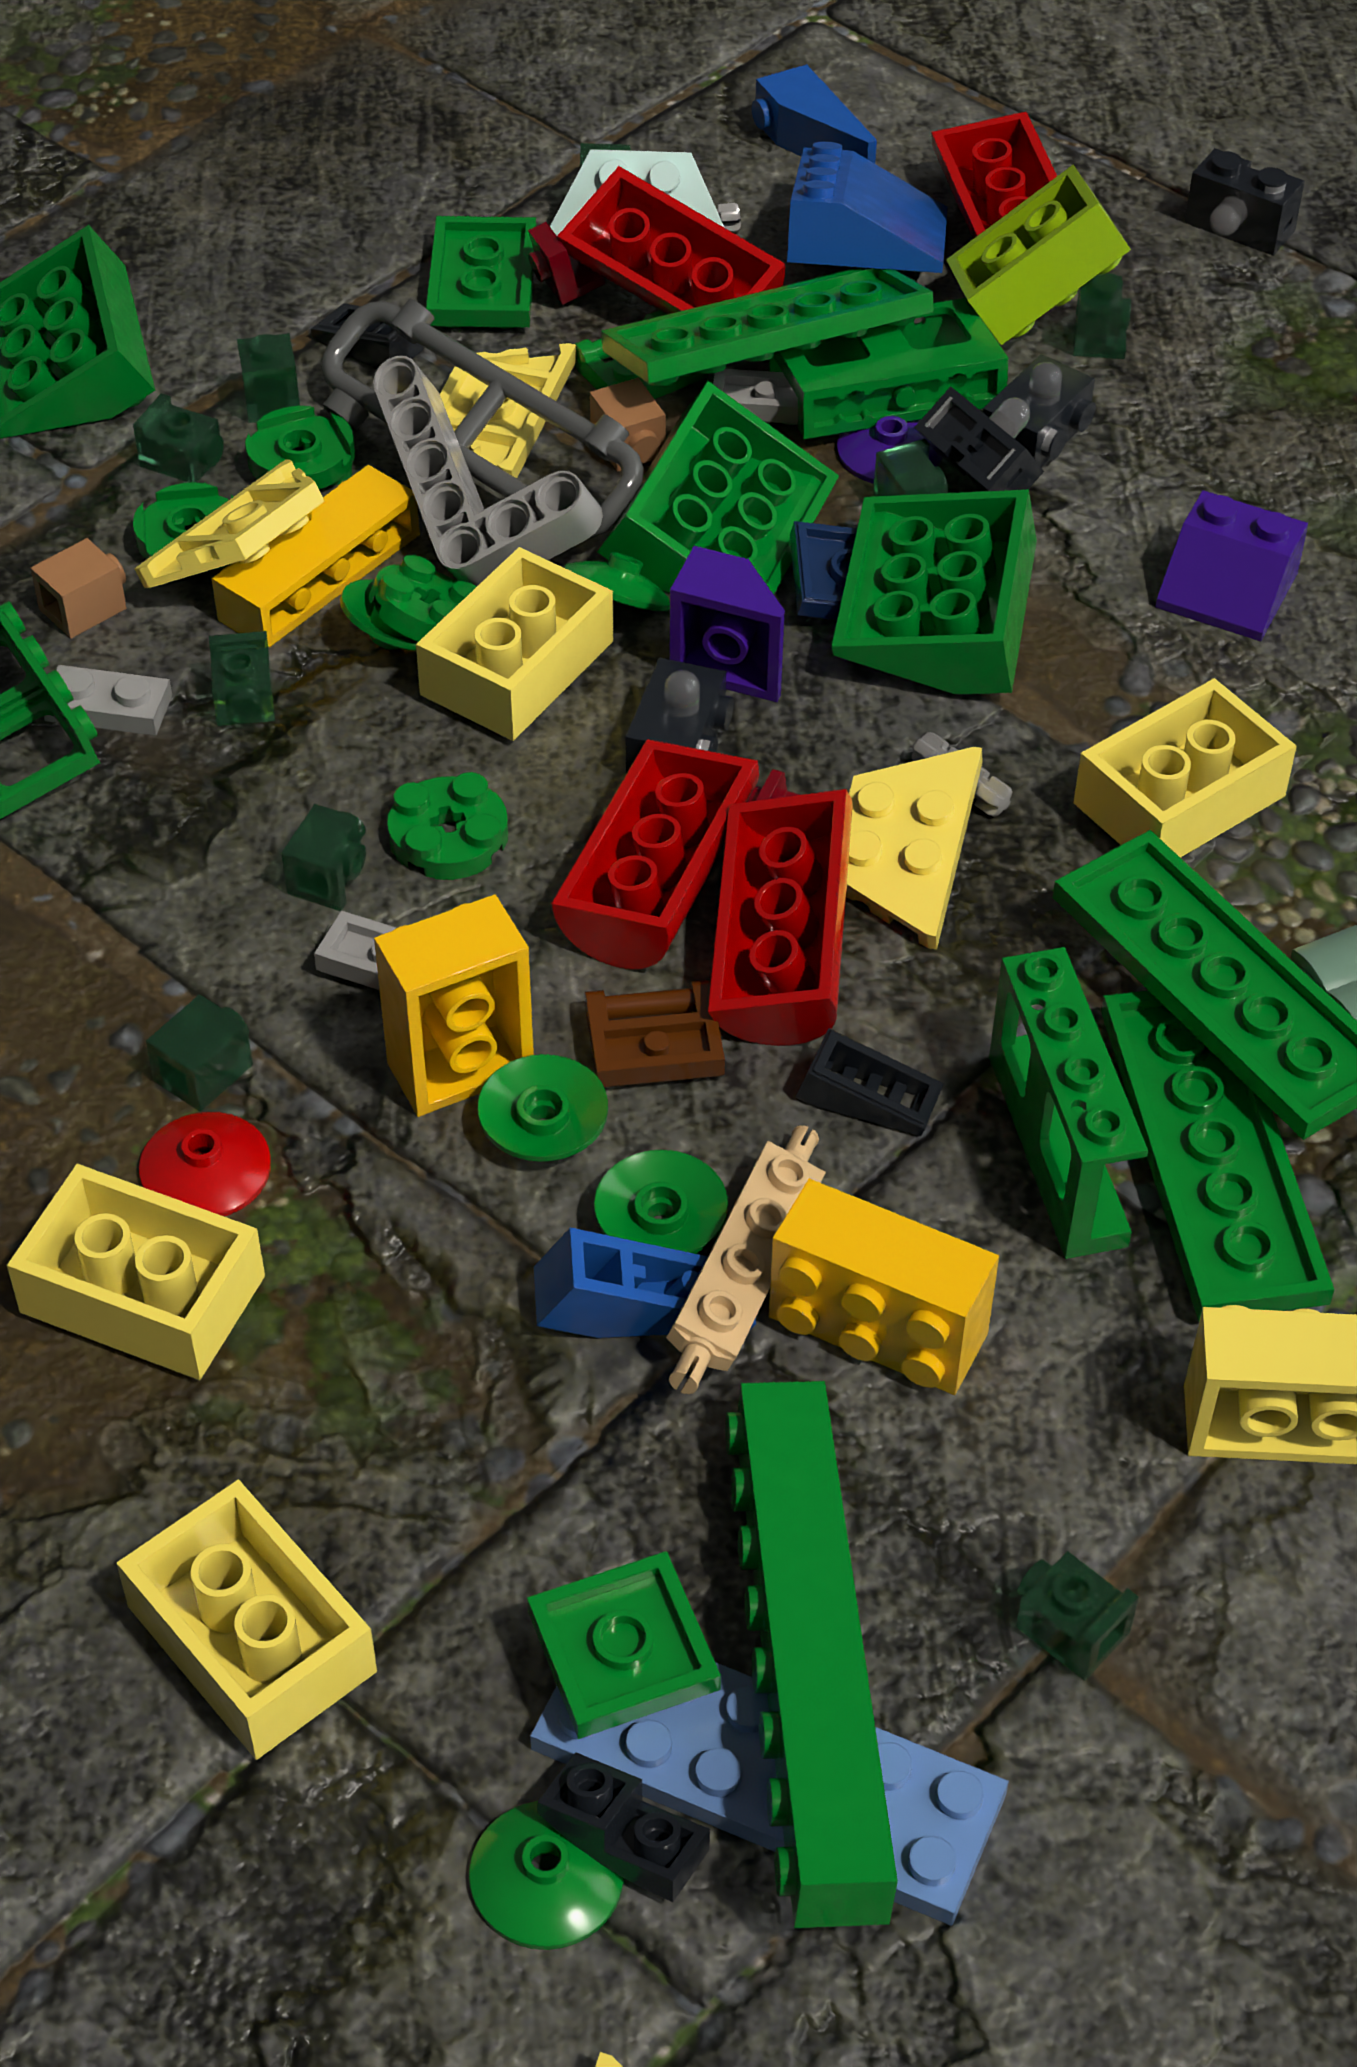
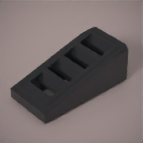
M343 303L311 328V336L328 345L346 319L361 306ZM375 323L364 331L347 355L378 369L387 359L395 356H407L413 359L424 350V347L418 343H410L387 324Z
M828 1028L796 1094V1098L816 1107L921 1136L927 1126L944 1083ZM854 1078L867 1082L865 1086L854 1082ZM880 1085L891 1088L888 1098L877 1093ZM905 1093L917 1096L912 1109L900 1104Z

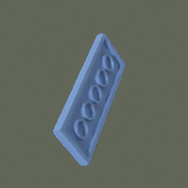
M716 1663L721 1674V1690L578 1739L559 1689L556 1686L530 1736L531 1750L564 1764L568 1763L575 1752L641 1778L642 1796L771 1851L775 1852L776 1847H785L782 1826L770 1827L767 1813L768 1778H777L775 1759H762L760 1751L759 1717L760 1712L769 1711L767 1694L754 1693L751 1676ZM875 1727L898 1879L894 1902L953 1926L1005 1799L1009 1781Z

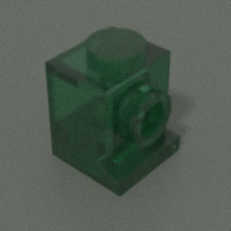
M1112 273L1096 275L1078 289L1074 319L1073 356L1125 359L1126 330H1128L1130 322L1131 298H1122V276Z
M161 393L133 424L139 464L142 468L188 483H198L210 467H214L219 462L223 454L224 440L220 436L218 419L171 404V397Z
M926 439L876 452L874 496L948 493L947 481L943 471L938 466L934 467L929 460L930 444Z
M267 631L209 636L212 694L217 726L275 721L273 678Z
M317 804L313 805L281 852L288 895L340 912L347 904L345 885L349 879L354 880L359 876L366 858V847L361 844V840L366 834V828L358 817L348 812H340Z
M1067 1551L1054 1565H1051L1045 1559H1040L1025 1574L1017 1589V1594L1022 1598L1016 1627L1085 1681L1130 1634L1139 1596L1128 1588L1122 1593Z

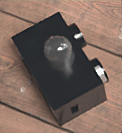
M1214 148L1192 172L1184 223L1274 256L1296 230L1305 180L1288 175L1283 170L1274 167H1267L1260 171L1251 168L1252 161L1241 158L1234 152L1221 151Z
M1040 354L983 408V413L1024 446L1040 467H1042L1049 459H1056L1062 452L1065 444L1078 431L1083 432L1090 425L1096 410V404L1092 402L1095 378Z
M950 386L914 427L935 452L961 474L967 475L981 491L1026 490L1044 472L1028 450L1014 439L1030 419L1029 406L1020 398L1005 400L988 417Z
M664 658L658 659L625 736L626 774L647 739L717 753L718 737L716 735L718 730H728L734 707V698L726 696V671Z

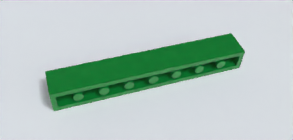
M825 1381L741 1383L738 1412L726 1413L725 1441L727 1454L739 1455L740 1468L732 1469L731 1490L734 1512L746 1511L747 1526H739L738 1531L740 1570L753 1571L754 1585L746 1586L745 1589L746 1627L748 1631H760L761 1647H755L752 1651L753 1689L755 1694H767L769 1711L760 1712L759 1717L760 1751L762 1759H775L777 1778H768L767 1780L768 1821L770 1827L782 1826L785 1847H776L774 1868L778 1897L791 1896L794 1928L889 1925L898 1879Z

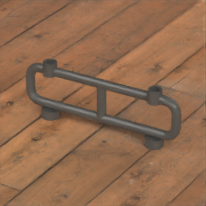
M409 298L402 309L385 301L370 302L357 308L346 319L329 342L323 354L321 369L326 383L333 389V392L322 406L329 414L331 411L344 418L352 431H358L369 416V413L387 423L375 390L347 374L342 367L346 355L364 331L375 323H384L392 327L410 343L420 344L488 385L454 431L470 474L478 481L504 497H508L528 486L469 449L506 398H509L584 443L600 458L606 461L612 460L621 467L622 472L619 482L600 506L603 513L601 526L590 538L605 533L615 524L639 490L643 482L644 468L639 454L624 442L629 436V432L620 423L603 414L598 422L593 424L433 328L430 324L435 319L434 316L417 301Z

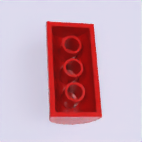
M1027 111L931 132L933 150L972 239L1057 177Z
M620 166L613 171L557 236V239L567 249L568 256L665 314L782 287L785 278V263Z
M647 739L551 903L556 922L564 935L587 955L614 967L643 969L661 961L725 845L729 804L748 802L753 789L758 784V760Z
M847 789L729 804L708 1013L714 1021H718L720 1028L737 1038L764 1045H796L822 1037L826 1034L828 1028H833L836 1022L853 810L852 799Z

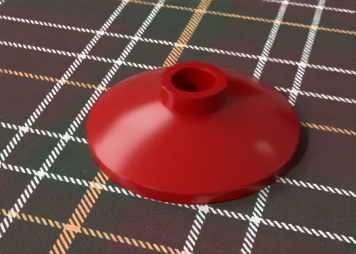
M222 1112L189 1114L166 1124L148 1141L139 1163L142 1187L224 1217L238 1212L256 1199L265 1187L271 1171L269 1147L261 1132L248 1121Z

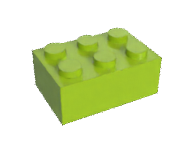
M1072 165L947 258L946 261L968 302L1000 345H1003L1009 339L1017 338L1027 333L1033 327L1035 321L1054 306H1062L1069 302L1077 294L1078 289L1096 275H1102L1114 269L1121 261L1122 256L1131 249L1078 170Z

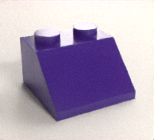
M1202 490L1183 523L1155 607L1261 642L1298 574L1308 523L1279 512L1268 511L1233 500L1228 496Z
M693 546L670 589V660L726 671L727 690L778 702L781 696L785 610L749 559Z

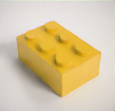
M496 894L471 903L461 904L452 910L410 925L400 926L391 932L374 937L387 1064L417 1117L480 1094L485 1082L500 1067L513 1060L534 1055L529 947Z
M809 1178L773 1237L769 1317L779 1321L785 1328L801 1335L810 1334L841 1347L853 1358L862 1361L872 1360L898 1371L917 1385L927 1388L936 1387L956 1395L988 1335L999 1255Z

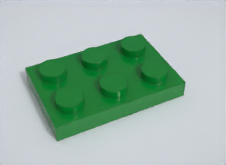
M436 216L426 309L435 318L430 326H445L448 328H530L534 272L530 265L528 254L533 252L534 249L528 230L537 226L536 217Z

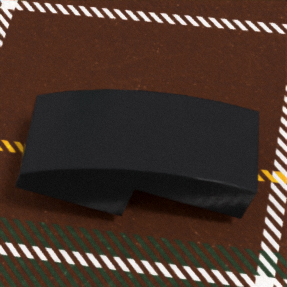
M575 1752L537 1802V1813L580 1850L621 1877L671 1902H674L710 1848L709 1828L642 1801L641 1778Z

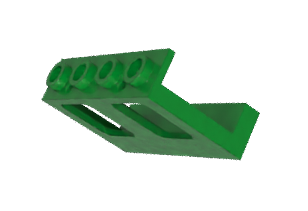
M967 298L933 303L934 312L914 317V320L923 317L919 323H914L913 320L912 323L903 326L884 324L868 328V332L860 337L846 338L836 336L821 340V344L812 349L789 348L774 352V356L768 359V371L783 372L798 398V430L803 439L873 428L876 427L879 419L886 416H897L906 422L920 420L950 386L975 407L983 409L1007 386L1009 358Z
M10 601L0 605V646H5L11 651L26 673V676L21 683L0 694V740L40 717L51 715L57 719L74 746L72 751L64 757L16 784L5 786L0 783V819L100 763L90 743V740L98 736L93 723L81 705L72 710L70 709L68 703L74 701V698L59 672L55 669L46 674L44 668L50 666L34 636L30 635L22 639L20 634L26 632V628Z
M1065 947L1003 957L989 1059L1065 1259L1128 1248L1132 1231L1105 1164L1147 1157L1148 1148ZM1032 1005H1041L1043 1009H1034ZM1020 1014L1027 1035L1016 1037Z

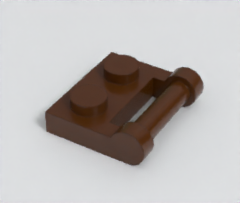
M691 981L690 988L611 996H605L604 990L585 992L586 1020L590 1034L596 1076L600 1079L603 1086L611 1087L723 1076L725 1074V1057L719 1024L708 1013L711 981Z

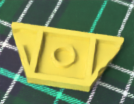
M570 343L559 344V355L529 358L527 348L509 349L501 353H477L557 401L576 363V345ZM456 366L440 393L454 431L488 387V385ZM506 398L469 449L515 478H518L546 421L511 399Z
M290 459L284 460L134 569L144 588H151L235 562L246 564L255 561L270 550L268 543L278 535H285L303 527L309 521L307 514L322 504L324 499L312 478L306 477L304 471L300 468L295 469Z
M970 747L853 776L849 791L853 810L846 897L850 900L863 902L868 906L871 913L888 924L895 919L916 932L919 943L929 949L937 950L983 763L982 748Z

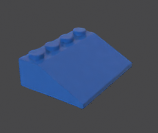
M813 143L812 148H803L791 196L787 262L942 273L948 207L856 152L842 150V145L839 143Z

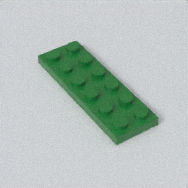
M860 267L602 330V347L606 354L648 384L664 386L678 381V376L693 372L717 373L726 369V364L741 360L764 361L772 358L774 352L789 348L812 349L818 347L821 344V340L836 336L846 338L860 337L868 332V328L884 324L890 326L910 324L913 322L914 317L934 312L933 291L896 270Z
M1151 830L1055 881L1052 898L1299 1137L1305 1140L1357 1108V1020Z
M1149 991L1105 995L1101 1009L1102 1017L1132 1112L1148 1148L1147 1160L1198 1322L1200 1321L1203 1307L1221 1308L1228 1305H1239L1254 1310L1286 1311L1330 1305L1335 1289L1272 1109Z

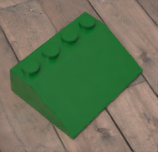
M90 225L82 228L0 282V439L110 419L129 407L139 405L148 395L156 391L126 266Z
M707 381L676 422L644 474L643 482L636 495L613 525L597 553L609 560L611 552H617L641 561L643 566L640 574L652 581L661 590L670 592L693 546H698L749 559L774 594L792 563L790 532L794 521L814 523L839 475Z
M1029 489L864 497L831 646L833 655L952 694L1012 693L1037 543Z

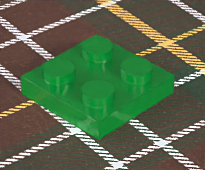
M667 1551L527 1597L528 1614L578 1739L721 1690V1674Z

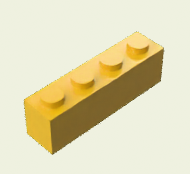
M370 465L365 466L348 480L340 483L337 488L323 497L324 502L307 514L309 521L303 527L285 535H278L268 543L270 550L259 559L246 564L232 563L212 578L218 621L265 650L270 648L342 594L344 588L349 583L362 579L420 535L418 504L412 489Z

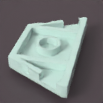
M590 149L550 225L553 232L558 236L613 171L620 166L724 227L692 153Z

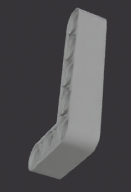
M407 356L389 358L379 366L373 379L374 390L437 557L457 581H465L478 586L518 547L549 560L587 540L597 532L603 518L602 508L577 475L570 471L551 473L484 509L441 396L435 386L413 359Z

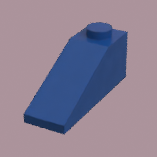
M807 64L756 79V99L752 102L751 106L752 116L756 126L759 129H763L777 146L802 156L803 148H812L813 143L835 142L842 145V150L854 151L875 164L876 138Z
M570 1227L534 1266L537 1326L595 1338L668 1335L708 1256ZM755 1318V1320H754V1322H753V1324H752L750 1330L756 1325V1318Z

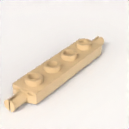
M800 1125L795 1127L785 1149L767 1141L666 1337L682 1352L674 1371L669 1377L671 1386L677 1390L687 1371L690 1372L681 1390L683 1394H692L697 1391L699 1382L707 1367L728 1371L734 1362L770 1289L773 1237L807 1180L810 1178L821 1183L826 1173L808 1162L815 1146L819 1142V1136L816 1131L812 1129L804 1144L801 1145L804 1135L809 1128L808 1126Z

